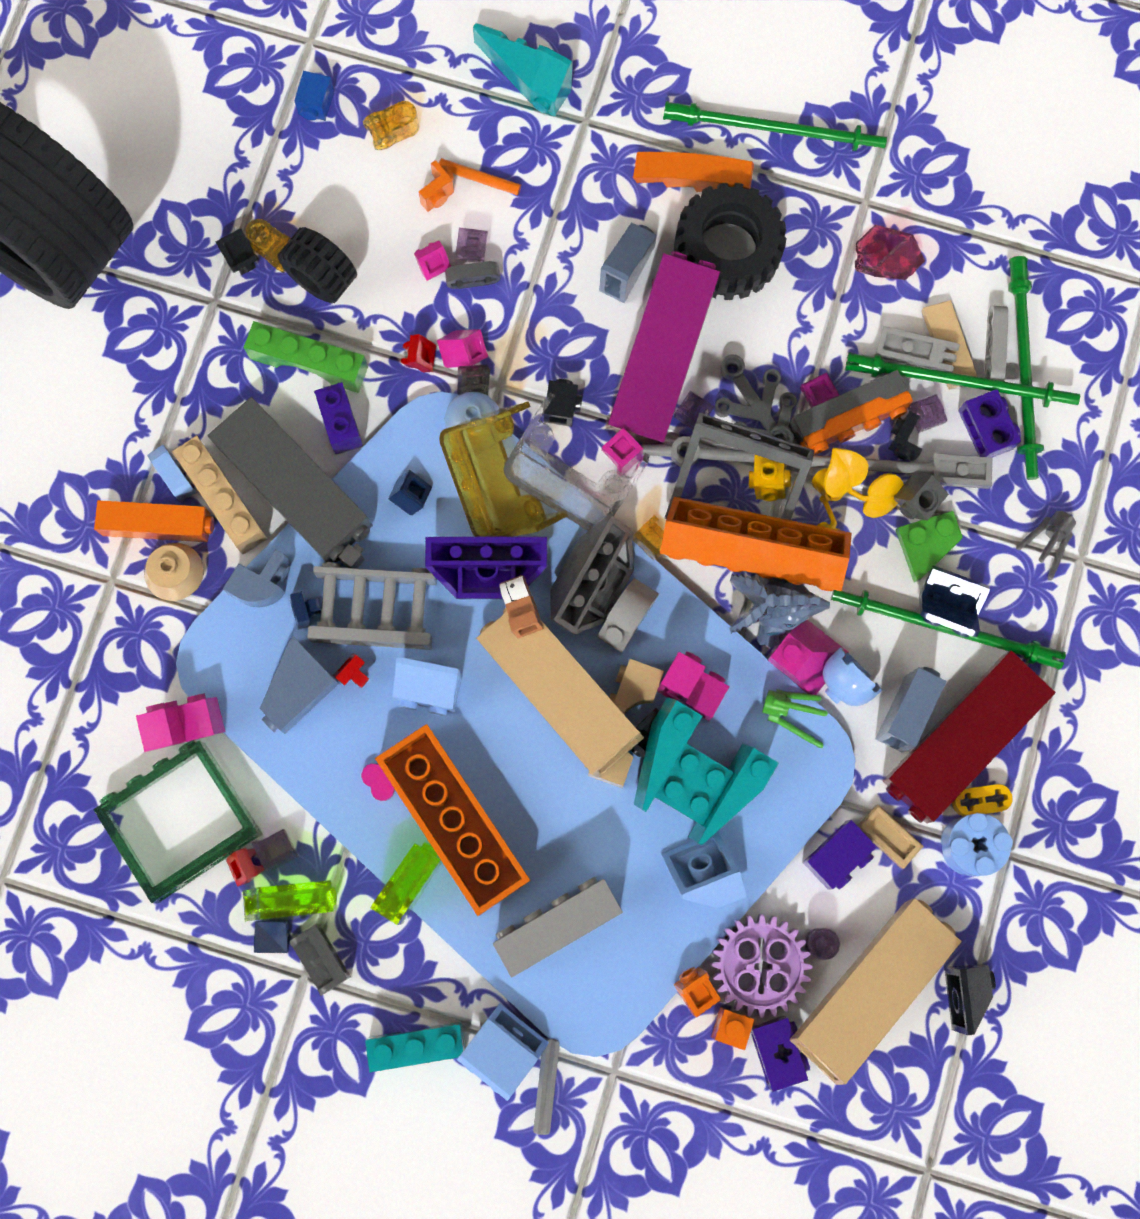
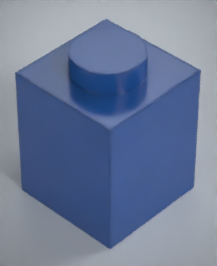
M303 70L294 100L299 115L311 121L316 119L326 121L334 95L331 77Z

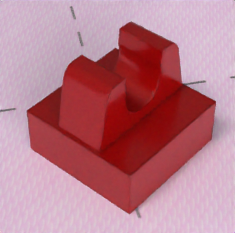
M420 334L410 335V341L403 344V348L408 351L407 358H402L401 363L409 368L418 369L423 373L433 372L436 344Z
M354 653L333 674L343 685H346L351 679L362 688L369 681V678L359 670L365 662Z
M245 847L233 852L226 858L237 887L249 883L267 868L266 864L260 866L253 865L251 858L260 853L258 848L246 849Z

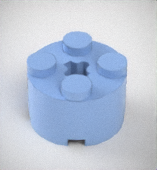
M981 813L965 815L954 819L946 826L941 836L942 855L945 862L952 870L966 876H987L999 871L1008 861L1013 843L1007 829L999 820ZM977 839L979 850L974 851L975 845L972 840Z

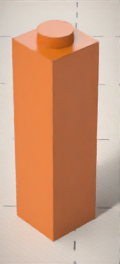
M97 500L94 530L100 535L108 537L208 542L209 534H212L214 531V517L203 506Z

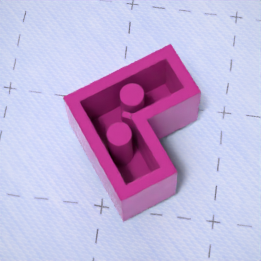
M687 651L685 654L678 652L657 692L665 697L678 700L702 715L703 719L710 721L730 686L724 684L726 680L719 674L712 671L709 674L703 672L706 667L701 664L702 659Z
M205 693L187 697L188 703L179 706L177 700L147 706V713L136 715L144 752L224 733L225 728L217 697L206 699Z

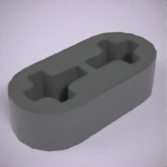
M492 261L456 265L445 270L446 284L451 289L491 285L501 279L499 265Z

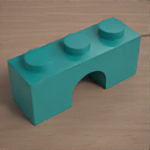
M462 1022L432 1026L412 1032H396L372 1036L365 1040L369 1073L459 1058L466 1048Z

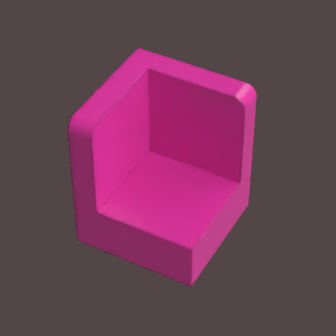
M481 329L455 330L437 340L443 364L446 368L471 367L488 357Z
M624 428L602 446V451L617 466V473L620 476H623L642 459L644 449Z

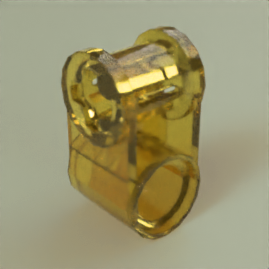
M401 101L386 109L371 113L363 120L364 128L369 130L373 138L372 145L375 150L387 149L395 143L413 137L420 128L416 108L408 101ZM404 117H411L409 121H400Z
M263 219L252 220L248 223L245 232L252 249L265 258L274 268L285 273L277 256L291 238L282 234Z

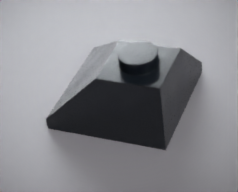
M984 964L944 967L952 1031L965 1035H975L993 998L992 990L996 987L994 973L992 970H989V965Z

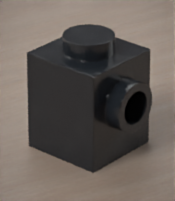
M567 379L549 380L544 409V423L573 426L574 413H580L583 395H578V385L573 384L572 381Z

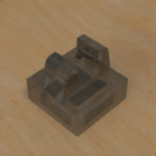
M487 364L458 367V395L465 392H480L488 395L490 369Z

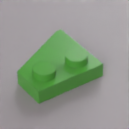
M953 511L930 517L928 521L920 520L900 526L895 530L914 582H918L931 570L933 565L935 566L963 538Z

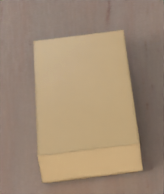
M878 804L857 825L901 869H904L924 847Z

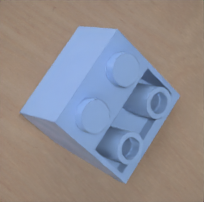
M499 1003L457 1060L467 1070L489 1085L494 1092L500 1094L508 1101L537 1062L549 1042Z

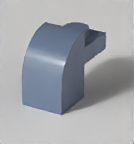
M275 549L260 575L238 563L223 590L228 595L251 607L272 605L285 594L281 587L276 584L278 581L282 582L288 575L290 560L286 555Z

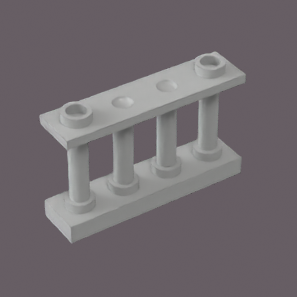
M325 562L322 564V567L314 566L313 572L317 578L324 579L320 622H317V626H308L307 638L312 643L432 649V636L430 633H425L426 629L423 628L426 585H436L437 579L427 569L413 568L412 572L340 568V564ZM336 579L354 580L351 623L347 624V628L335 627V623H332ZM366 581L384 582L381 625L377 626V630L365 629V625H363ZM396 583L414 584L411 627H408L407 632L395 631L396 627L393 626Z

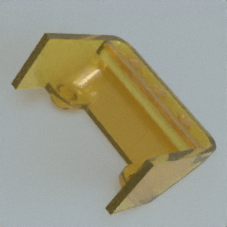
M529 401L498 409L442 430L440 433L439 441L471 532L475 537H514L535 533L568 516L567 511L545 515L543 506L537 497L531 494L521 496L502 440L511 437L514 432V423L511 415L531 407Z

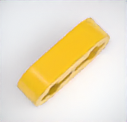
M1000 784L967 788L952 802V806L955 812L961 816L975 813H997L1005 811L1011 806L1012 794L1006 786ZM995 790L998 795H1003L1004 801L999 802V807L996 802L986 803L985 797L995 795ZM965 794H967L968 799L978 798L979 804L970 806V811H968L966 806H961L960 800L965 799Z

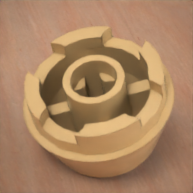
M168 543L155 549L148 557L144 567V579L147 587L155 596L168 601L181 600L190 596L199 588L203 579V563L198 553L190 546L182 543Z

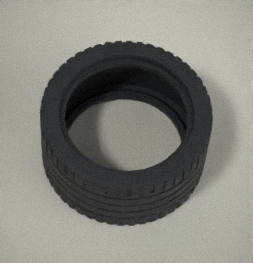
M0 102V272L38 297L59 307L72 309L133 231L132 218L114 193L90 169L74 157L71 152L62 147L60 143L52 139L35 124Z

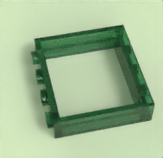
M194 740L187 742L178 749L179 754L170 760L166 757L156 762L152 766L153 771L144 777L140 774L130 779L126 783L127 788L118 794L112 792L104 796L99 801L101 805L93 809L151 903L162 902L225 860L233 852L240 850L263 834L206 743L201 741L196 743ZM198 756L243 828L155 886L110 813Z

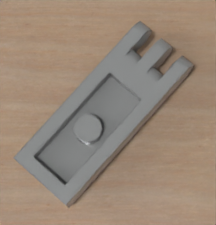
M883 326L876 354L881 355V358L953 373L954 366L944 364L943 361L956 362L957 355L948 353L946 350L958 351L960 344Z

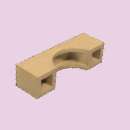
M197 435L172 451L225 532L242 554L268 539Z
M629 659L627 666L622 664L620 666L615 681L621 683L617 695L611 693L609 698L624 715L635 706L653 703L664 671ZM627 752L598 779L590 771L588 776L623 788L633 756Z

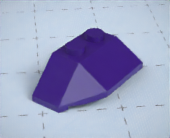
M425 537V567L456 599H503L499 585L501 582L523 575L529 587L547 568V537Z

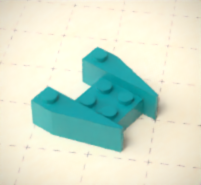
M667 697L651 724L634 805L647 812L654 798H657L696 822L688 837L703 845L764 790L779 763L756 748L742 743L728 768L724 767L687 744L702 715L678 700Z

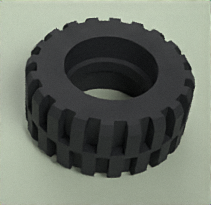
M720 183L717 189L713 190L711 186L703 189L701 197L695 194L689 200V205L684 206L677 224L674 251L687 255V261L698 264L699 260L713 263L716 265L715 270L720 271L712 297L715 299L717 295H724V300H733L734 295H739V298L743 299L749 297L751 290L755 293L762 290L765 283H769L774 277L786 247V225L784 221H780L782 213L779 208H772L773 200L767 195L764 197L758 195V189L751 187L750 190L743 188L744 184L735 183L734 187H728V183ZM733 224L743 228L751 235L755 242L756 250L750 256L740 260L723 259L708 249L703 240V235L707 230L716 225Z

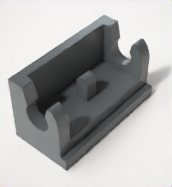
M320 924L313 925L290 940V945L298 955L318 989L320 996L351 978Z

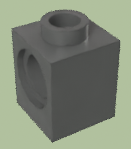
M914 472L894 496V500L900 505V512L907 518L928 521L949 494L932 474Z

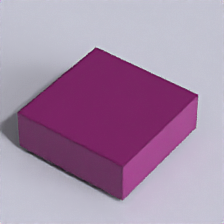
M827 372L802 384L800 387L811 408L839 396Z

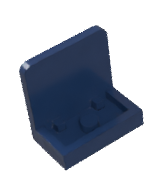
M933 565L919 595L920 615L925 622L933 626L944 625L952 628V631L960 636L969 637L971 635L977 637L980 632L978 614L990 588L986 584Z

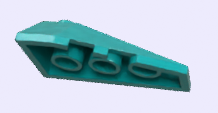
M475 23L473 26L474 43L521 94L533 104L535 109L555 117L572 91V61L548 47L539 45L537 49L527 46V42L524 39L517 38L514 42L509 40L501 31Z

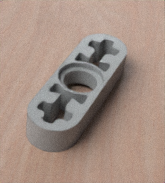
M991 305L988 312L984 378L1005 380L1008 335L1007 306Z

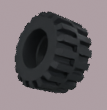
M300 227L277 256L283 269L297 284L316 298L325 302H337L357 277V271L353 263L337 245L317 231L306 227Z

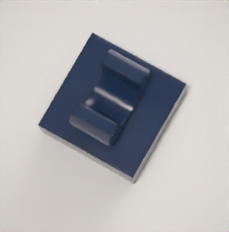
M302 591L290 594V604L298 630L310 626L309 616L321 614L322 607L319 597L304 602Z

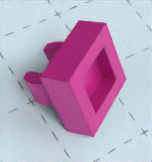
M439 240L429 243V246L421 250L418 249L414 253L426 281L438 276L451 267L445 249Z

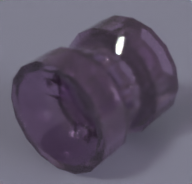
M814 928L805 936V950L810 952L813 958L831 959L839 951V938L830 929Z

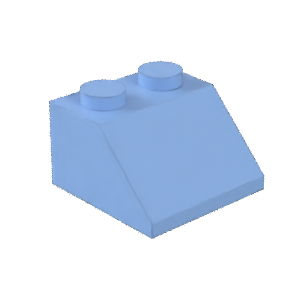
M397 656L392 697L395 701H399V707L417 710V705L428 707L429 713L446 716L447 711L455 712L462 676L457 668Z

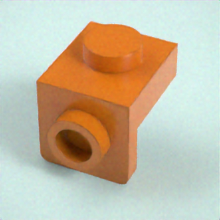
M436 160L431 163L432 175L435 180L418 191L420 203L427 212L434 207H441L448 197L454 193L453 174L445 165L441 167Z
M700 967L687 969L679 976L680 980L674 983L675 988L690 1012L696 1018L721 1000L709 980V974Z

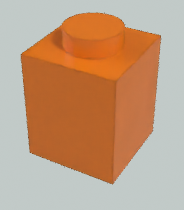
M720 1007L711 1037L716 1041L745 1050L754 1019Z

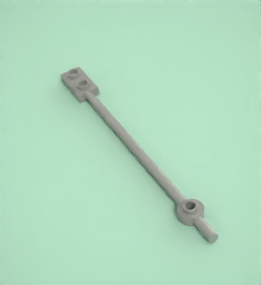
M679 437L672 445L642 443L644 448L643 455L671 457L672 461L681 467L684 457L679 452L687 450L691 437ZM698 444L691 466L698 459L754 463L755 454L743 450L700 447ZM934 454L931 457V463L866 459L869 466L868 471L932 474L942 486L989 489L992 486L993 458ZM814 455L811 467L828 468L831 456Z

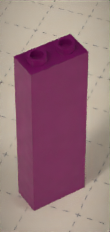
M671 251L670 255L663 253L608 425L620 429L624 428L626 431L663 443L665 442L720 276V271L715 270V264L699 260V263L695 264L687 261V255Z

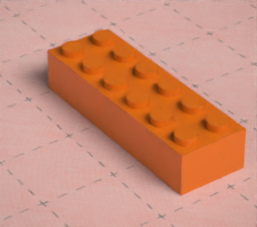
M674 496L665 523L660 554H665L676 560H694L704 566H723L733 572L746 571L756 573L762 578L769 579L775 577L785 579L795 585L809 584L817 586L824 591H842L850 559L852 533Z
M427 724L375 758L477 916L482 915L531 881Z

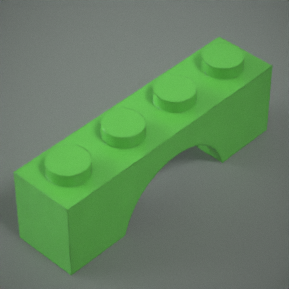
M255 321L252 323L243 347L250 360L276 368L282 365L297 367L320 376L331 385L342 382L346 390L356 393L360 392L368 369L365 356Z

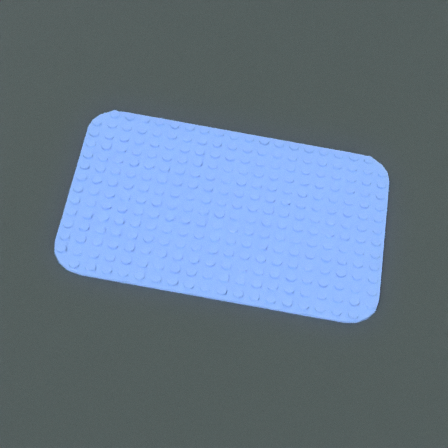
M436 392L419 396L399 409L331 479L369 518L373 525L370 528L369 534L362 541L354 542L351 545L353 547L357 543L364 549L361 553L364 561L358 569L412 572L413 568L426 569L425 537H547V568L529 586L540 619L608 697H610L611 693L617 695L621 683L615 681L621 664L627 666L629 659L663 670L664 673L660 684L678 652L685 654L687 651L702 659L701 664L706 667L703 672L709 674L712 671L719 674L726 680L724 684L730 687L712 719L707 721L701 718L687 744L726 768L730 766L742 743L756 748L779 763L764 790L717 831L740 871L747 897L720 908L682 899L662 858V854L693 842L694 840L688 836L696 822L657 798H654L647 812L634 805L644 758L636 756L631 750L629 753L633 756V760L623 788L588 776L589 770L584 767L585 765L476 639L480 635L481 629L487 623L495 622L503 615V611L506 608L503 599H456L438 580L436 585H426L423 628L426 629L425 633H430L432 636L431 650L312 643L307 638L308 627L299 630L297 628L290 604V594L302 591L304 602L319 597L322 607L324 579L317 578L313 570L314 566L322 567L325 561L288 523L246 567L260 575L275 549L286 555L290 560L288 565L290 566V571L282 582L278 581L276 584L281 587L285 594L272 605L251 607L228 595L223 590L193 621L180 641L176 661L180 685L188 697L205 693L206 699L217 697L225 728L224 734L549 1039L558 1040L559 1046L572 1054L598 1057L617 1052L636 1039L678 992L674 983L680 980L679 976L689 968L695 967L696 969L712 953V950L719 945L717 938L724 939L727 935L724 929L732 930L735 926L734 921H739L840 806L853 784L855 756L850 738L830 713L827 716H820L789 708L786 717L780 716V718L822 742L823 748H818L777 723L767 721L769 715L762 713L768 690L776 691V689L786 692H806L767 661L768 659L737 631L731 634L730 625L633 539L631 540L634 571L622 593L635 578L659 593V596L622 653L597 637L604 623L574 635L551 620L550 590L578 539L606 516L505 426H503L502 432L495 440L493 446L481 452H467L456 444L454 445L449 440L445 431L444 416L448 405L460 394ZM409 469L432 486L424 507L414 515L407 514L388 499L397 479ZM341 560L338 562H332L340 564V568H348L341 562ZM336 579L332 622L335 623V627L347 628V624L351 623L354 580ZM366 581L363 614L365 629L377 630V626L381 625L384 582ZM396 583L393 626L396 627L395 631L407 632L408 627H411L414 584ZM321 614L309 616L310 626H317V622H320ZM294 636L336 680L338 685L284 734L279 729L273 732L262 721L265 714L259 708L286 646ZM352 653L365 662L359 670L369 678V681L362 688L351 679L346 685H343L333 676ZM397 656L459 669L462 680L455 712L447 711L446 716L429 713V708L417 705V710L399 707V701H395L392 697ZM657 692L653 703L635 706L625 716L636 727L655 708L660 710L667 697ZM791 699V702L825 710L816 701ZM426 724L531 880L480 916L476 915L396 790L389 800L379 801L372 796L371 787L367 786L361 778V773L367 765L378 764L375 760L377 756ZM595 877L598 882L604 879L623 913L511 978L492 944L498 940L495 934L512 924L515 929L525 925L526 922L523 918L538 909H541L544 914L554 908L551 903L553 900L568 893L570 898L580 893L581 891L578 886Z

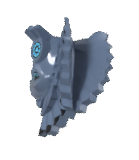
M741 573L740 576L732 574L730 578L731 584L754 604L747 613L739 617L730 626L731 634L759 622L760 629L757 641L760 645H766L769 648L779 645V635L786 634L787 630L796 628L808 618L830 608L829 601L810 592L804 585H795L785 579L775 577L768 579L759 576V582L755 579L752 580L749 576L745 578Z

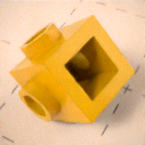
M755 455L754 471H749V489L755 490L756 500L762 499L772 502L778 499H786V488L791 487V470H786L785 464Z

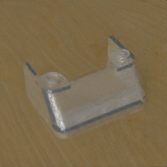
M550 392L504 465V474L511 483L589 531L607 515L614 516L647 466L650 455L644 453L629 477L618 470H610L602 475L597 484L547 453L554 442V433L540 419L555 397Z

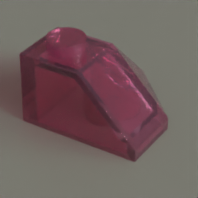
M874 225L856 242L855 250L858 255L855 260V269L857 272L870 276L906 280L925 262L913 234Z

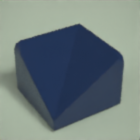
M409 469L397 479L388 499L407 514L414 515L424 507L432 486Z
M255 921L254 953H288L290 921Z

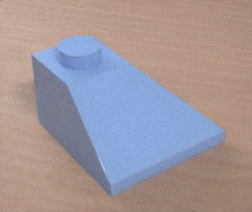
M716 832L703 845L693 841L662 854V858L682 899L720 908L747 897L740 871L719 832Z

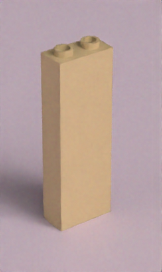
M505 608L503 615L495 622L487 623L481 629L480 635L476 639L587 769L598 779L644 737L543 622V630L517 638L511 631L507 609Z
M914 898L903 903L790 1038V1041L836 1085L847 1084L962 942L955 936V930L946 922H940L932 914L931 907L922 900Z

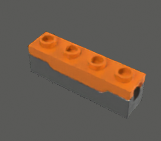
M898 370L793 416L789 427L798 445L814 450V455L827 450L830 447V443L837 440L840 443H844L855 437V432L859 430L871 431L882 424L881 421L888 417L895 420L905 415L913 399Z

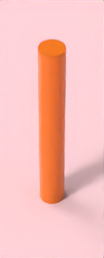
M443 158L439 161L441 167L445 165L454 175L517 196L520 193L521 184Z

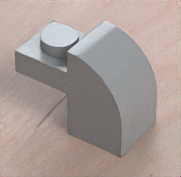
M634 578L613 606L597 637L622 653L638 626L647 616L659 593Z

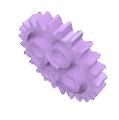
M759 914L757 922L754 923L752 917L747 915L746 925L744 926L740 921L735 920L736 930L732 931L725 928L724 930L728 938L726 940L717 938L719 944L722 945L721 950H712V953L719 957V961L711 962L710 966L718 968L719 972L711 977L713 980L722 981L716 990L718 992L728 991L724 1001L729 1003L736 999L734 1009L739 1011L745 1005V1014L751 1016L754 1009H757L758 1016L764 1018L765 1010L768 1009L770 1014L775 1017L777 1015L776 1007L778 1006L787 1012L788 1006L786 1002L788 1000L795 1004L799 1003L794 995L796 991L803 994L806 993L805 989L800 986L801 982L811 981L808 976L803 975L804 970L812 969V965L804 963L803 960L809 957L811 953L800 950L806 941L803 939L795 941L798 930L792 929L786 932L788 922L782 921L777 926V917L771 916L768 923H766L764 915ZM760 937L764 939L762 960L768 963L767 968H762V983L764 986L762 994L758 992L760 971L754 968L755 963H760V948L758 945ZM744 941H750L753 951L750 956L742 958L739 955V946ZM779 941L783 945V953L778 958H772L769 952L770 946L774 942ZM744 973H750L753 978L752 985L748 989H740L738 984L739 977ZM780 973L783 977V985L777 990H772L769 984L770 978L774 974Z

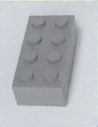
M595 877L578 886L581 891L580 893L571 898L566 893L553 900L551 903L554 908L544 914L541 909H538L524 917L525 925L515 929L512 924L495 934L498 940L492 944L511 978L623 913L604 879L598 882Z

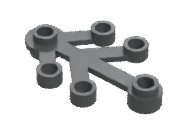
M728 355L725 357L721 365V373L726 379L733 380L749 406L733 403L728 398H720L714 407L716 415L719 417L735 415L760 421L765 430L747 427L741 421L734 424L773 437L780 436L785 441L794 443V435L788 426L791 412L797 403L796 396L790 392L781 395L778 401L781 411L777 424L770 415L775 390L781 380L779 371L769 369L765 372L762 379L764 390L760 400L743 374L745 369L744 360L738 355ZM734 366L737 372L729 373L727 367ZM774 375L777 381L769 382L767 376ZM783 399H790L792 401V405H784ZM726 404L729 409L721 411L718 405Z

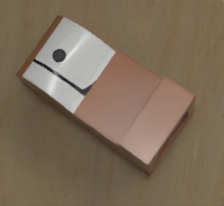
M520 575L499 584L513 634L517 638H521L543 630L544 628L534 598L531 595L525 577Z

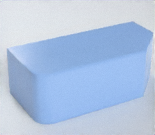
M161 445L147 455L179 502H183L196 493L164 445Z

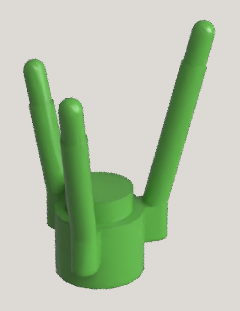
M776 689V691L768 690L762 713L769 715L767 721L777 723L818 748H823L822 742L780 718L781 715L787 716L789 708L827 716L828 712L825 710L791 702V699L820 701L822 697L806 693L786 692Z

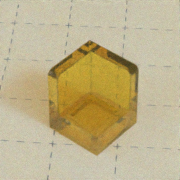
M655 515L633 536V541L653 561L662 555L660 550L664 530L658 525L659 519Z

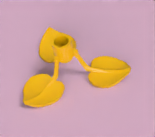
M832 448L828 469L819 470L812 479V486L822 495L819 500L823 503L830 519V525L827 522H821L817 526L840 530L836 528L837 521L829 501L840 500L846 492L862 501H866L862 509L866 516L878 518L888 514L898 504L894 500V496L903 487V481L896 474L887 473L880 475L869 486L868 495H863L853 490L852 487L861 484L865 480L869 469L867 460L852 450Z

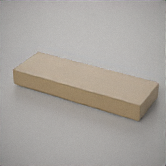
M951 300L924 307L921 312L930 337L960 344L958 351L946 350L948 353L957 355L956 362L943 361V363L954 366L953 373L978 377ZM947 384L949 390L960 387L958 385Z

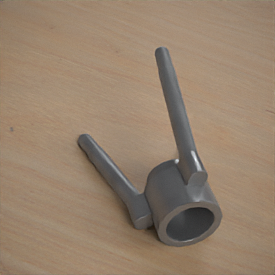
M1056 511L1052 518L1045 517L1042 523L1016 546V549L1021 550L1043 530L1047 529L1045 533L1050 540L1040 555L1039 562H1044L1056 542H1061L1047 577L1051 581L1059 567L1066 546L1073 536L1071 531L1075 527L1076 521L1068 513Z

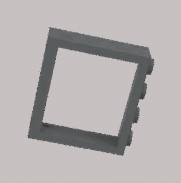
M699 413L665 519H667L674 496L681 498L700 438L703 437L798 468L797 476L781 516L782 519L791 520L813 462L814 450Z

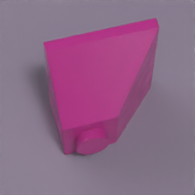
M806 620L790 630L767 661L788 676L807 694L817 695L825 684L823 669L826 662L842 646L810 621Z

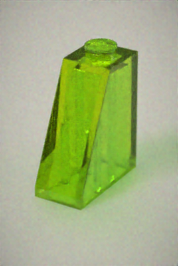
M426 842L422 846L414 843L370 908L394 924L402 925L442 863L433 847Z
M331 880L243 890L245 922L334 912L333 906L337 902L335 887H332Z

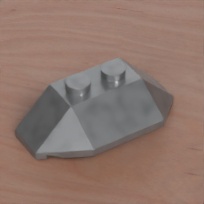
M607 515L578 539L550 590L551 620L574 635L605 623L607 616L619 599L634 571L631 540L633 539V530L614 516Z

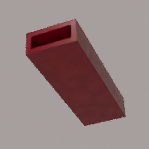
M1009 651L1003 654L928 732L917 746L885 777L883 782L887 785L886 791L895 800H902L910 807L908 809L909 814L918 822L922 823L924 821L926 824L934 822L1056 692L1014 652Z

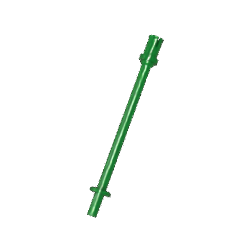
M666 101L663 120L687 122L688 126H693V124L701 121L851 143L852 151L855 152L858 149V145L885 148L887 137L861 133L860 125L856 126L854 132L706 111L701 110L699 106H696L697 103L692 102L691 105Z
M1016 256L1009 259L1011 282L1008 284V291L1015 295L1020 384L1033 386L1026 295L1032 289V282L1028 280V258ZM1021 396L1024 445L1017 448V453L1025 455L1027 480H1036L1039 478L1037 454L1044 451V445L1036 443L1034 400L1030 397Z
M848 352L845 371L871 374L870 377L877 378V375L889 374L898 370L900 376L988 391L997 389L1000 393L1042 399V405L1048 408L1051 401L1078 405L1080 401V394L1053 390L1054 383L1050 381L1046 384L1045 388L885 362L881 355L877 354L871 357Z
M833 590L831 600L857 607L856 615L861 616L865 610L1005 651H1012L1015 654L1022 655L1026 663L1032 665L1036 662L1060 670L1064 662L1053 660L1052 657L1064 660L1066 657L1065 651L1041 646L1040 642L1035 640L1024 644L982 631L979 632L977 637L971 635L969 637L960 636L954 633L952 628L944 625L933 626L925 622L920 613L869 599L868 590H863L861 596Z

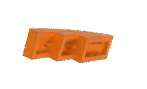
M637 152L633 179L636 183L663 182L666 188L694 187L696 192H702L703 189L709 186L713 190L717 189L720 183H728V187H734L735 183L744 184L743 188L750 190L754 163L730 157L697 153Z

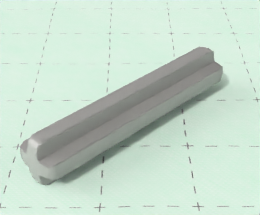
M544 1038L549 1043L541 1054L533 1127L534 1133L539 1135H549L559 1055V1041Z

